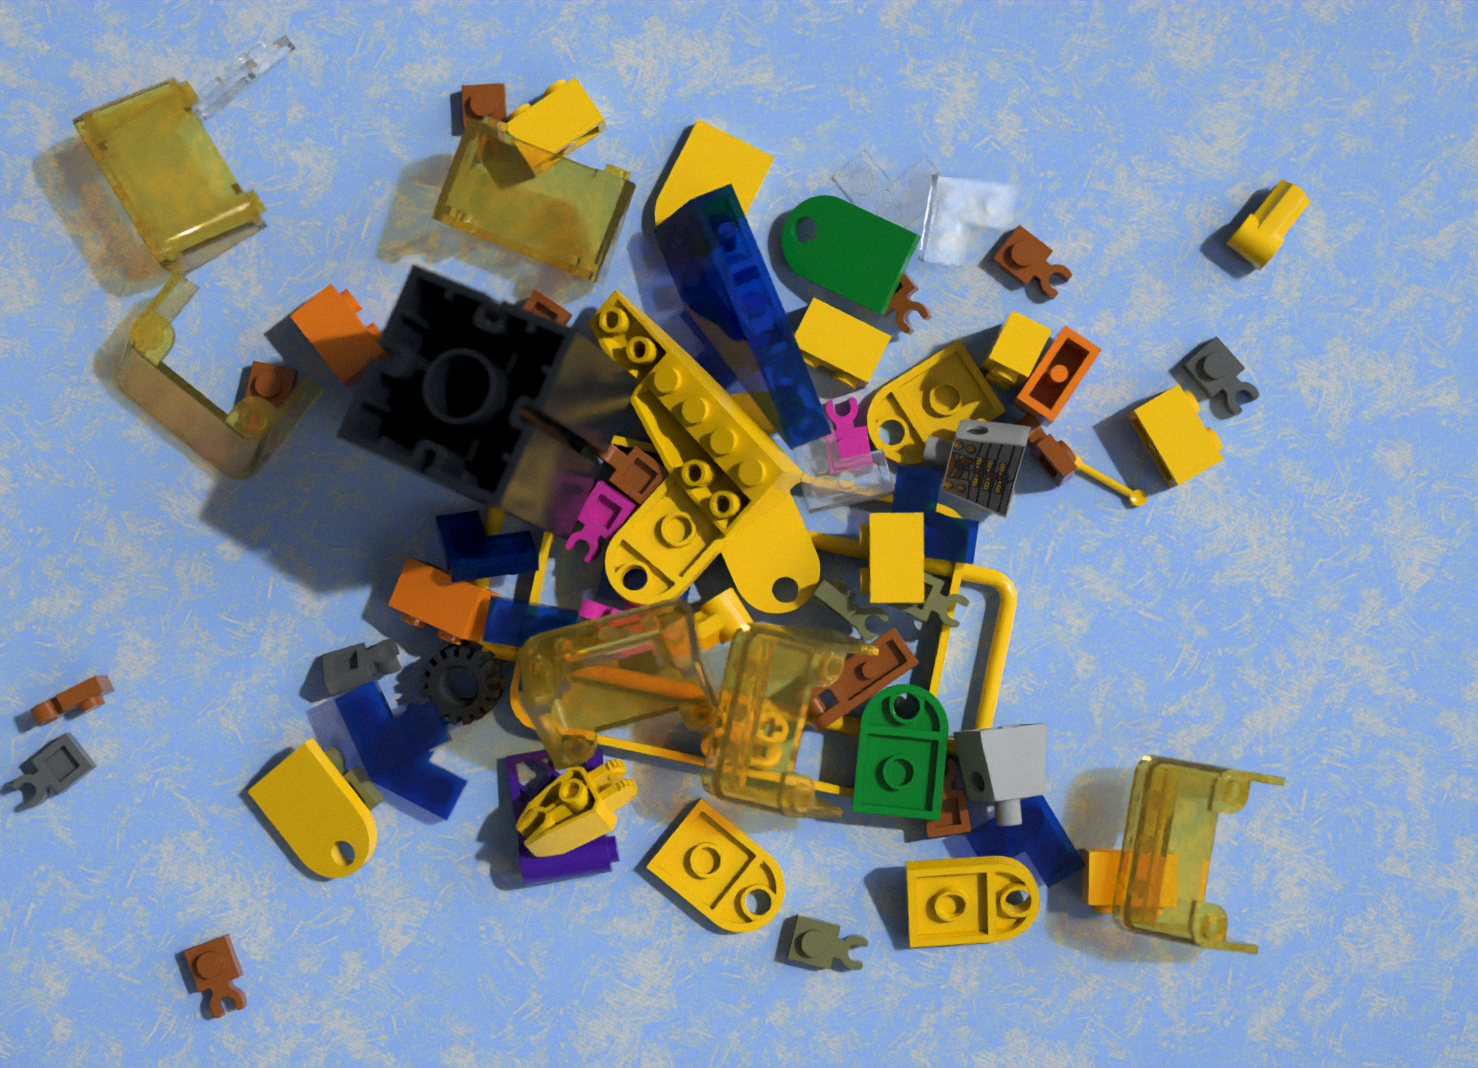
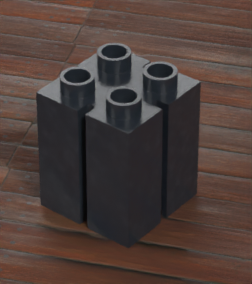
M413 264L378 341L380 345L402 357V362L398 367L393 368L374 358H370L336 437L420 478L568 541L600 469L598 465L583 457L581 452L584 447L589 446L607 453L639 380L578 330L504 300H501L499 303L487 293Z

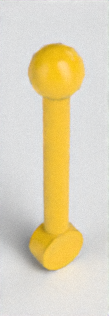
M1074 454L1076 457L1074 463L1078 466L1076 470L1082 471L1128 497V501L1132 506L1139 507L1145 504L1147 495L1143 490L1129 489L1083 463L1081 457Z

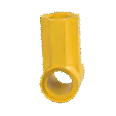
M1281 179L1264 198L1254 214L1250 213L1244 219L1226 244L1257 269L1261 270L1285 241L1283 236L1311 201L1297 185Z
M732 587L700 606V611L661 634L666 646L680 667L703 655L719 643L723 645L755 625Z

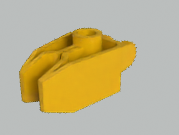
M620 758L610 759V761H606L605 764H601L589 773L583 767L571 766L532 799L516 824L517 830L527 839L524 842L525 846L536 857L560 855L613 831L617 821L614 811L638 794V788L634 780H631V778L621 779L627 774V768L623 760H620Z

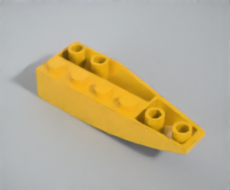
M614 290L591 317L588 324L602 350L639 380L630 402L668 473L725 536H730L775 507L804 476V473L703 367L620 291Z

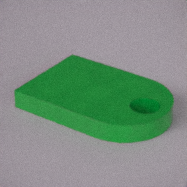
M820 195L804 200L791 211L782 230L781 243L786 261L797 274L878 314L884 315L921 236L843 199L829 195ZM812 219L816 224V235L811 241L802 243L797 237L798 225L803 220Z
M910 684L891 685L877 692L867 702L862 712L859 726L852 812L940 821L949 726L942 704L926 689ZM903 693H910L915 696L919 705L917 713L909 719L898 717L894 711V701Z

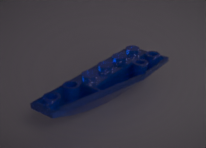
M732 183L690 199L653 229V234L684 309L790 450L830 435L831 429Z

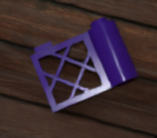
M585 742L506 756L515 823L517 824L528 803L541 793L552 776L559 777L562 775L557 772V769L567 756L584 753L586 771L589 773L601 764H604L602 749L593 750V743ZM557 758L552 767L542 761ZM535 761L548 770L534 792L520 783L517 764ZM521 790L530 796L524 805ZM517 830L519 861L525 886L612 872V863L620 861L616 835L608 836L606 833L565 854L536 857L525 846L524 842L527 839Z

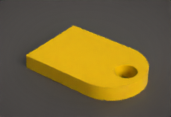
M698 119L656 201L655 223L664 244L674 253L689 259H707L723 252L735 239L774 163L775 157ZM686 223L697 226L701 233L699 240L689 246L679 243L675 237L677 229Z
M959 339L884 386L871 401L866 416V426L869 440L881 456L893 463L911 466L927 462L923 461L922 457L929 435L954 441L960 420L968 419L991 422L1004 414L1006 410ZM889 421L898 423L904 433L902 441L896 445L885 444L879 436V429L882 424Z
M669 474L610 541L605 556L607 577L614 591L631 605L641 608L666 606L677 600L741 529L730 536H725ZM632 569L643 570L648 576L645 586L636 591L629 590L623 585L625 574Z
M790 491L775 507L742 527L721 551L739 594L749 605L759 611L771 614L793 611L805 604L817 588L820 578L819 557ZM788 577L796 582L798 594L793 601L782 603L774 597L772 587L779 578Z
M313 738L299 746L247 791L300 860L319 875L329 878L348 876L364 866L375 851L377 830L372 814ZM340 841H345L352 846L355 852L354 860H349L341 854L339 849Z
M702 798L646 866L712 922L728 931L750 932L765 926L776 916L784 900V877L774 857ZM762 889L769 894L771 904L765 912L753 913L747 908L745 899L752 890Z
M982 856L905 862L907 925L910 948L1006 941L1026 931L1038 914L1040 895L1036 881L1029 869L1015 859L1005 856ZM1022 890L1028 893L1027 899L1021 904L1012 905L1005 901L1007 895L1013 891Z

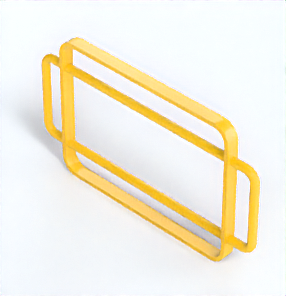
M615 435L611 442L616 447L632 450L636 445L645 453L659 456L653 443ZM804 475L796 485L938 514L947 518L954 525L957 533V548L954 561L924 555V572L950 577L947 596L959 593L961 580L991 586L1000 595V603L974 729L992 727L1017 607V592L1013 582L1004 573L997 570L965 563L968 549V530L963 518L954 509L939 503ZM592 485L588 496L590 495V493H591L592 490L594 489L595 485ZM617 490V491H619L621 494H623L624 496H626L627 498H629L630 500H632V499H631L630 497H628L625 493H623V492L620 491V490ZM639 504L637 505L634 511H637L640 508ZM491 507L488 509L473 578L474 583L487 589L490 586L505 517L504 513ZM807 530L817 550L868 560V550H860L858 540ZM544 531L520 646L492 641L483 634L479 642L467 640L470 641V646L476 643L484 645L481 650L484 653L491 650L495 654L493 659L516 663L510 687V704L514 715L525 726L536 731L853 797V787L768 769H759L729 761H716L702 755L541 722L532 718L524 710L521 702V689L526 666L711 705L725 702L749 709L772 711L780 714L786 721L812 726L810 721L813 720L804 706L799 707V705L530 649L555 536ZM951 603L947 608V614L951 619L954 617L956 603ZM942 622L927 689L936 698L951 627L944 625ZM843 715L824 729L859 736L861 718ZM948 737L946 754L958 756L954 738Z

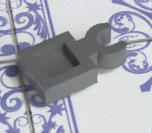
M1217 336L1181 366L1209 398L1214 397L1220 391L1224 395L1225 408L1234 416L1239 415L1243 411L1235 400L1238 392L1245 393L1251 401L1260 397L1254 385L1248 382H1241L1236 377L1245 367Z
M382 640L372 649H367L363 642L323 654L325 685L330 695L373 683L372 674L381 673L389 675L400 671L401 665L397 658L400 652L395 640Z
M71 732L65 733L31 760L39 771L18 777L13 782L12 787L14 790L25 787L27 783L33 784L36 794L26 805L28 808L39 806L48 798L49 788L52 787L57 794H63L96 768L97 765Z

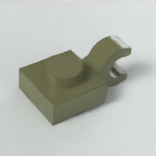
M837 579L832 584L823 580L813 593L816 599L854 626L858 634L866 640L872 641L875 637L865 628V621L869 616H876L884 623L889 619L886 612L880 608H859L852 601L856 594Z

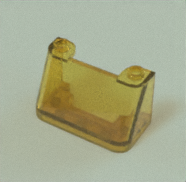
M172 77L88 110L72 121L151 254L165 270L182 279L263 230L268 225L261 216L262 213L267 211L262 200L253 188L246 192L237 182L197 116L198 111L195 105L201 101L195 90L187 80L180 83L176 77Z
M486 115L483 116L482 122L469 118L431 218L603 286L636 188V184L629 181L631 173L611 164H606L604 171L593 169L515 138L506 133L509 125Z
M667 599L539 633L527 640L521 648L520 662L524 708L557 771L578 766L593 757L598 744L597 732L680 711L685 727L696 733L728 727L723 701L697 619L691 605L683 599Z

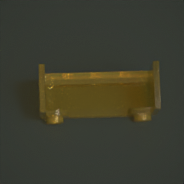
M176 271L133 323L116 372L117 385L121 392L224 475L235 480H247L258 473L324 392L325 388L305 375L279 408H276L264 398L250 396L239 401L229 414L225 413L162 362L175 343V331L171 323L200 289L196 284Z
M753 622L740 626L734 633L730 643L702 771L701 782L705 792L722 801L790 818H842L843 809L815 797L813 780L803 773L794 772L813 687H828L836 682L843 671L847 653L878 656L880 647L833 629Z
M1152 754L1143 757L1138 762L1133 775L1112 903V918L1115 925L1121 930L1196 947L1257 954L1258 945L1226 936L1228 920L1221 906L1204 902L1218 812L1235 814L1245 806L1249 797L1251 781L1284 786L1286 778Z

